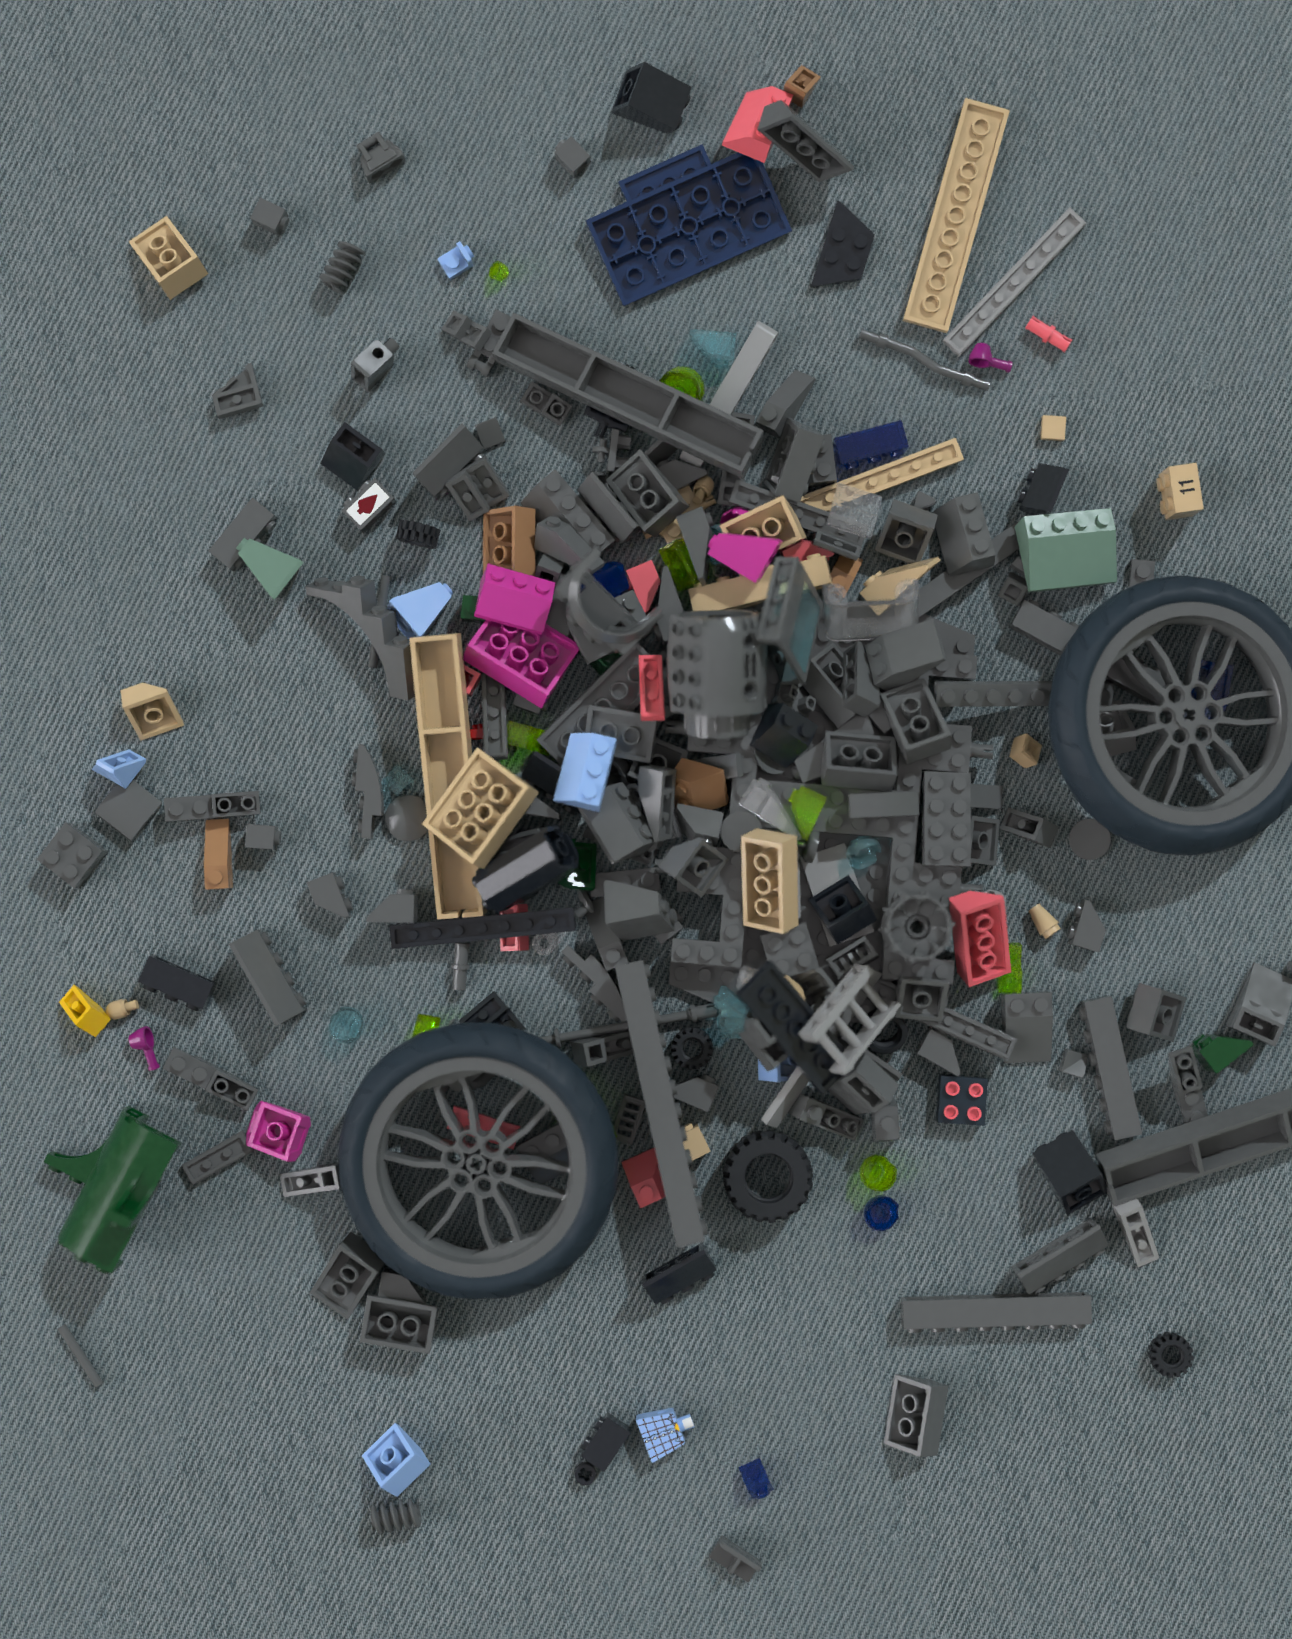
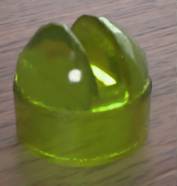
M500 261L492 263L489 269L490 278L496 281H503L508 277L509 269L504 263Z

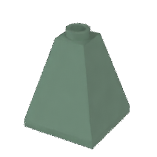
M243 538L236 547L240 557L274 600L304 563L300 559L250 538L249 540Z

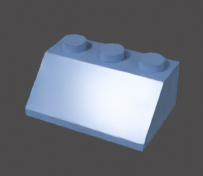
M595 733L570 734L553 799L554 802L600 812L617 746L616 738Z

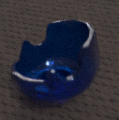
M878 1195L872 1197L866 1202L864 1207V1220L873 1230L886 1231L892 1228L899 1219V1205L888 1196Z

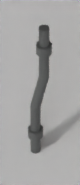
M864 329L860 332L859 338L875 343L876 347L882 349L887 347L910 355L934 373L960 381L961 385L967 387L972 385L986 391L990 387L991 382L974 377L973 373L967 371L963 373L940 365L915 347L889 339L888 335L882 333L878 335Z

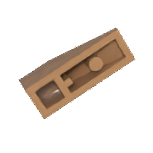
M230 819L206 820L204 849L205 890L233 888Z

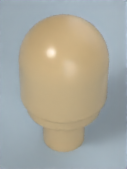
M706 476L696 481L693 487L694 503L701 504L702 500L707 499L714 489L712 478Z
M120 999L110 1002L106 1007V1014L113 1020L127 1017V1015H130V1011L139 1009L138 1001L128 1002L126 999Z

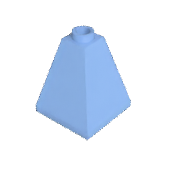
M438 582L392 598L388 603L387 609L396 610L397 628L407 639L426 636L450 602L453 592L447 584L444 583L442 585Z

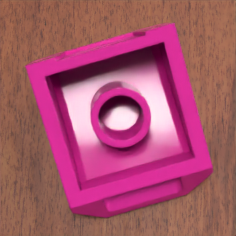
M260 1101L254 1109L246 1132V1146L286 1162L296 1161L302 1153V1148L311 1126L310 1117L278 1105Z

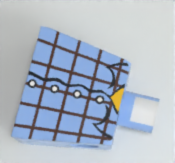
M673 1408L636 1415V1422L652 1463L685 1444L683 1431L695 1427L690 1414L677 1418Z

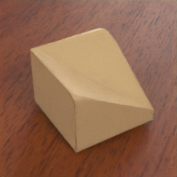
M1027 733L1017 736L1013 740L1009 757L1023 768L1037 765L1042 745Z

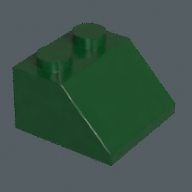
M1200 1034L1192 1041L1195 1057L1205 1070L1216 1074L1254 1045L1250 1040L1213 1034Z

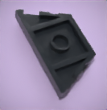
M840 201L836 203L811 288H818V286L828 284L837 285L847 281H861L875 234Z

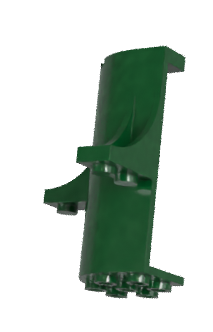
M131 1106L122 1109L108 1139L94 1152L80 1156H68L52 1151L47 1154L44 1163L49 1165L48 1168L50 1170L70 1175L69 1179L75 1183H85L58 1234V1243L73 1252L76 1260L82 1263L90 1262L96 1266V1270L104 1274H112L122 1266L123 1261L120 1258L173 1154L179 1150L182 1142L147 1125L146 1122L149 1116Z

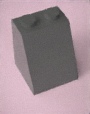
M604 881L605 922L621 941L675 931L674 923L677 922L676 910L669 905L668 901L659 892L615 881Z

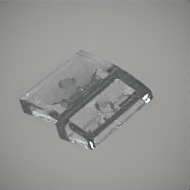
M838 482L826 525L871 539L882 496Z

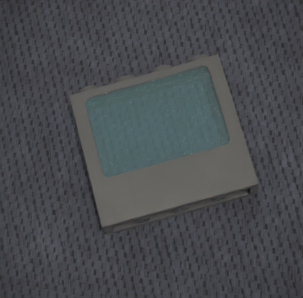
M798 557L775 558L756 638L759 644H778L787 660L782 678L783 684L806 683L823 609V602Z

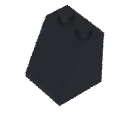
M642 62L626 70L611 113L658 131L669 133L680 127L683 120L681 115L683 109L690 102L691 96L689 93L692 87L652 65Z
M1073 1130L1061 1133L1054 1141L1040 1145L1032 1153L1036 1164L1067 1215L1107 1193L1102 1173Z

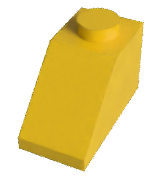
M73 985L59 1001L73 1023L94 1037L111 1020L103 1008L76 985Z

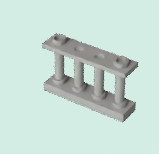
M854 964L799 1032V1036L804 1041L816 1043L819 1041L834 1058L835 1063L829 1069L832 1073L846 1075L850 1072L855 1062L886 1023L895 1016L897 1009L901 1006L898 1001H883L868 983L870 976L874 972L867 965ZM860 989L878 1008L871 1018L854 1000V996ZM846 1006L864 1025L857 1035L840 1018V1014ZM832 1024L850 1043L843 1053L826 1036V1031Z

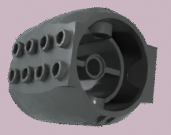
M737 609L681 612L670 616L667 650L670 711L684 713L686 735L700 738L745 736L750 733V714L763 712L767 708V644H759L756 640L762 612Z

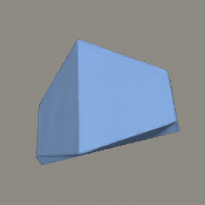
M128 749L98 759L92 770L126 789L146 763V758Z

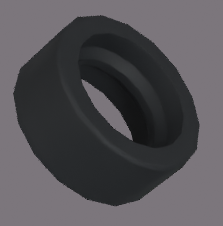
M876 1008V1009L872 1010L871 1012H869V1013L867 1014L868 1017L871 1018V1016L875 1013V1011H876L878 1008ZM894 1016L890 1020L896 1022L898 1030L893 1037L883 1041L874 1039L868 1048L880 1054L893 1053L900 1049L908 1036L907 1026L903 1018H895Z

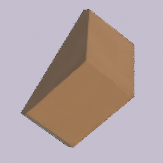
M801 65L786 81L783 91L793 94L791 102L802 108L821 77Z

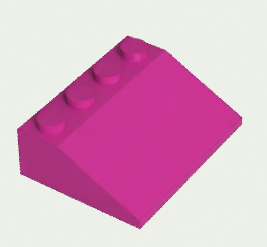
M485 620L467 645L463 660L542 709L579 652V648L575 641L545 624L543 634L540 635Z

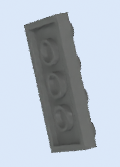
M924 771L922 773V866L971 867V773Z

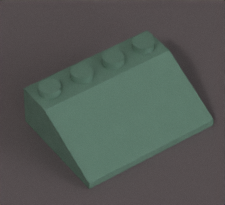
M1111 508L1024 516L1016 524L1015 532L1028 592L1114 584L1117 582L1116 528Z

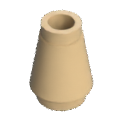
M1040 903L1028 911L1039 935H1043L1045 939L1061 929L1058 925L1059 922Z

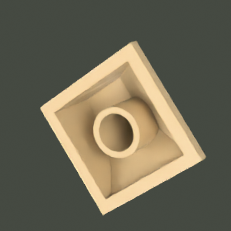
M140 683L121 690L122 707L140 741L184 726V722L167 689Z

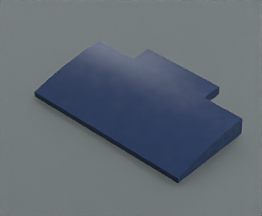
M703 144L618 181L626 202L589 218L585 222L623 307L792 232L763 162L737 152L711 164Z

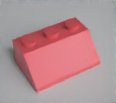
M773 86L746 92L722 146L765 163L774 143L757 130L764 106L782 100L790 107L793 94Z

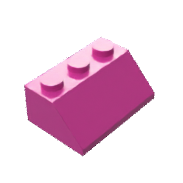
M487 564L480 582L474 617L542 635L553 599L555 582Z

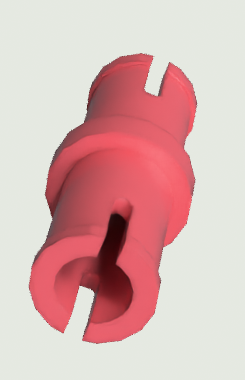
M1032 316L1025 328L1041 337L1042 342H1049L1064 353L1072 342V339L1055 330V326L1051 325L1050 327L1035 318V316Z

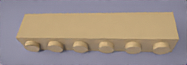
M820 553L807 556V560L801 561L816 590L833 586L828 560L825 555L821 556ZM774 565L768 566L760 582L757 583L739 573V577L730 579V576L720 577L716 579L715 583L704 586L701 583L694 584V588L688 589L693 611L738 610L765 601ZM788 581L785 584H782L780 594L783 598L785 596ZM805 584L803 587L802 594L809 592Z

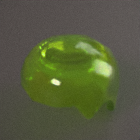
M870 1155L864 1159L859 1168L860 1180L867 1188L873 1191L885 1192L892 1188L897 1180L896 1166L882 1155Z

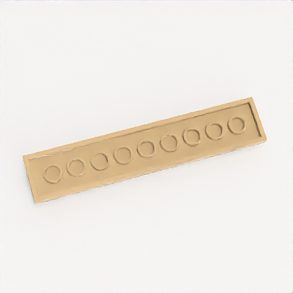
M965 98L905 310L904 322L948 333L1010 110Z

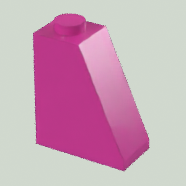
M723 532L711 538L708 544L710 550L707 554L754 583L760 582L783 541L777 538Z

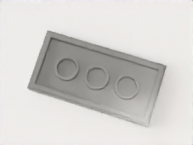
M845 843L816 852L813 863H807L801 857L800 861L812 897L847 875L850 876L860 890ZM821 921L829 947L836 945V942ZM872 924L845 941L874 932Z

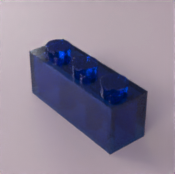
M902 420L834 438L832 442L839 469L846 468V470L856 469L860 467V463L867 461L868 464L881 462L882 457L890 456L891 459L903 456L909 447Z

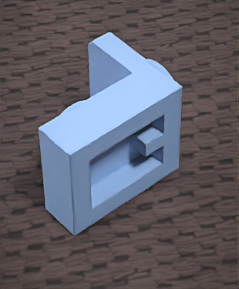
M460 241L456 243L457 247L437 258L449 280L473 267L472 258L474 255L468 245L463 246Z

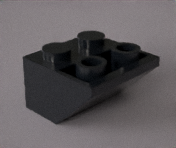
M344 422L331 439L320 464L359 491L385 453L379 446Z

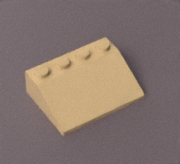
M476 748L422 825L471 864L484 869L539 792L481 749Z

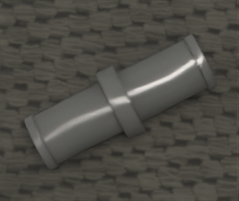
M455 943L454 963H451V968L453 969L452 990H466L467 970L470 969V964H468L469 943Z

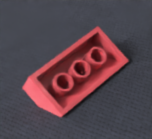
M967 891L948 898L951 921L956 923L955 926H952L956 970L967 986L972 987L1011 973L1004 897L996 894Z

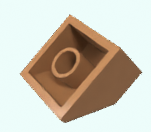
M681 758L675 767V809L677 808V803L709 810L726 806L729 803L724 769Z

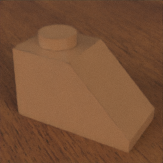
M840 555L830 573L833 586L823 588L822 592L842 602L863 560L858 558L857 561Z

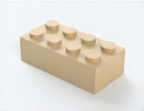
M756 828L741 836L743 925L784 934L798 926L797 836Z

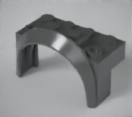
M821 967L805 971L791 978L803 987L805 1000L815 1013L829 997L828 994L832 993L836 988ZM748 1011L744 1019V1030L739 1035L768 1072L775 1069L788 1055L777 1044L776 1037H771L760 1024L759 1019L755 1018Z

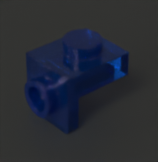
M760 1458L738 1467L747 1490L753 1499L765 1498L770 1494V1491L774 1490Z

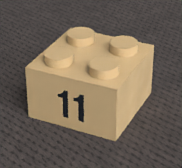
M1197 463L1169 466L1159 474L1156 484L1158 492L1162 494L1160 511L1162 515L1165 514V520L1192 517L1204 509Z

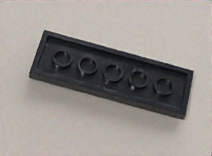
M768 960L741 987L736 995L755 1018L759 1019L760 1024L771 1037H776L777 1044L816 1090L824 1094L842 1074L832 1073L829 1070L835 1063V1060L819 1041L817 1043L804 1041L799 1036V1032L815 1012L773 961ZM828 1029L826 1036L843 1053L845 1048Z

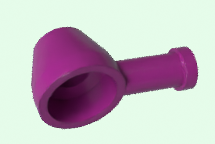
M977 343L971 351L968 360L970 365L977 368H988L991 366L1005 370L1008 373L1011 371L1013 364L1012 361H1004L992 357L990 346L986 343Z
M145 1026L130 1034L128 1038L129 1044L132 1049L144 1051L148 1070L151 1071L159 1068L160 1065L157 1063L153 1050L154 1036L151 1029Z

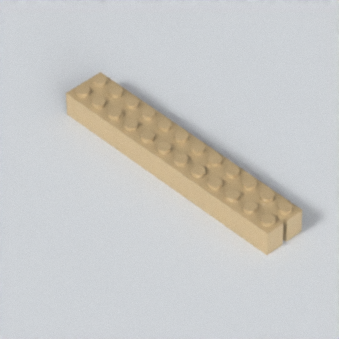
M461 633L410 638L427 816L472 755ZM428 829L437 919L458 918L461 914L462 917L484 916L487 913V909L482 903V898L477 888L472 883V878L476 876V870L480 867L471 864Z

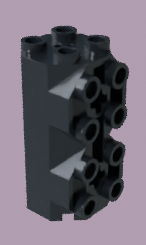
M557 825L546 827L489 862L484 869L479 868L476 870V876L472 878V883L477 888L484 907L489 911L492 909L496 912L505 911L518 903H523L538 894L539 890L549 884L560 881L574 873V869L578 868L579 858L570 836L566 833H559L560 828Z

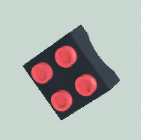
M939 1074L936 1121L938 1123L985 1126L988 1079L984 1077Z

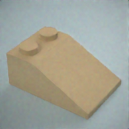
M167 216L129 241L132 248L170 300L208 275L198 256Z
M935 557L892 568L883 574L879 571L863 583L865 588L860 594L879 614L894 603L941 560Z

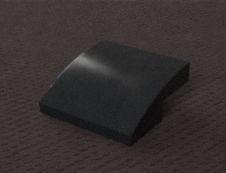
M495 991L459 1020L460 1023H495L523 1031L526 1030L525 1026Z

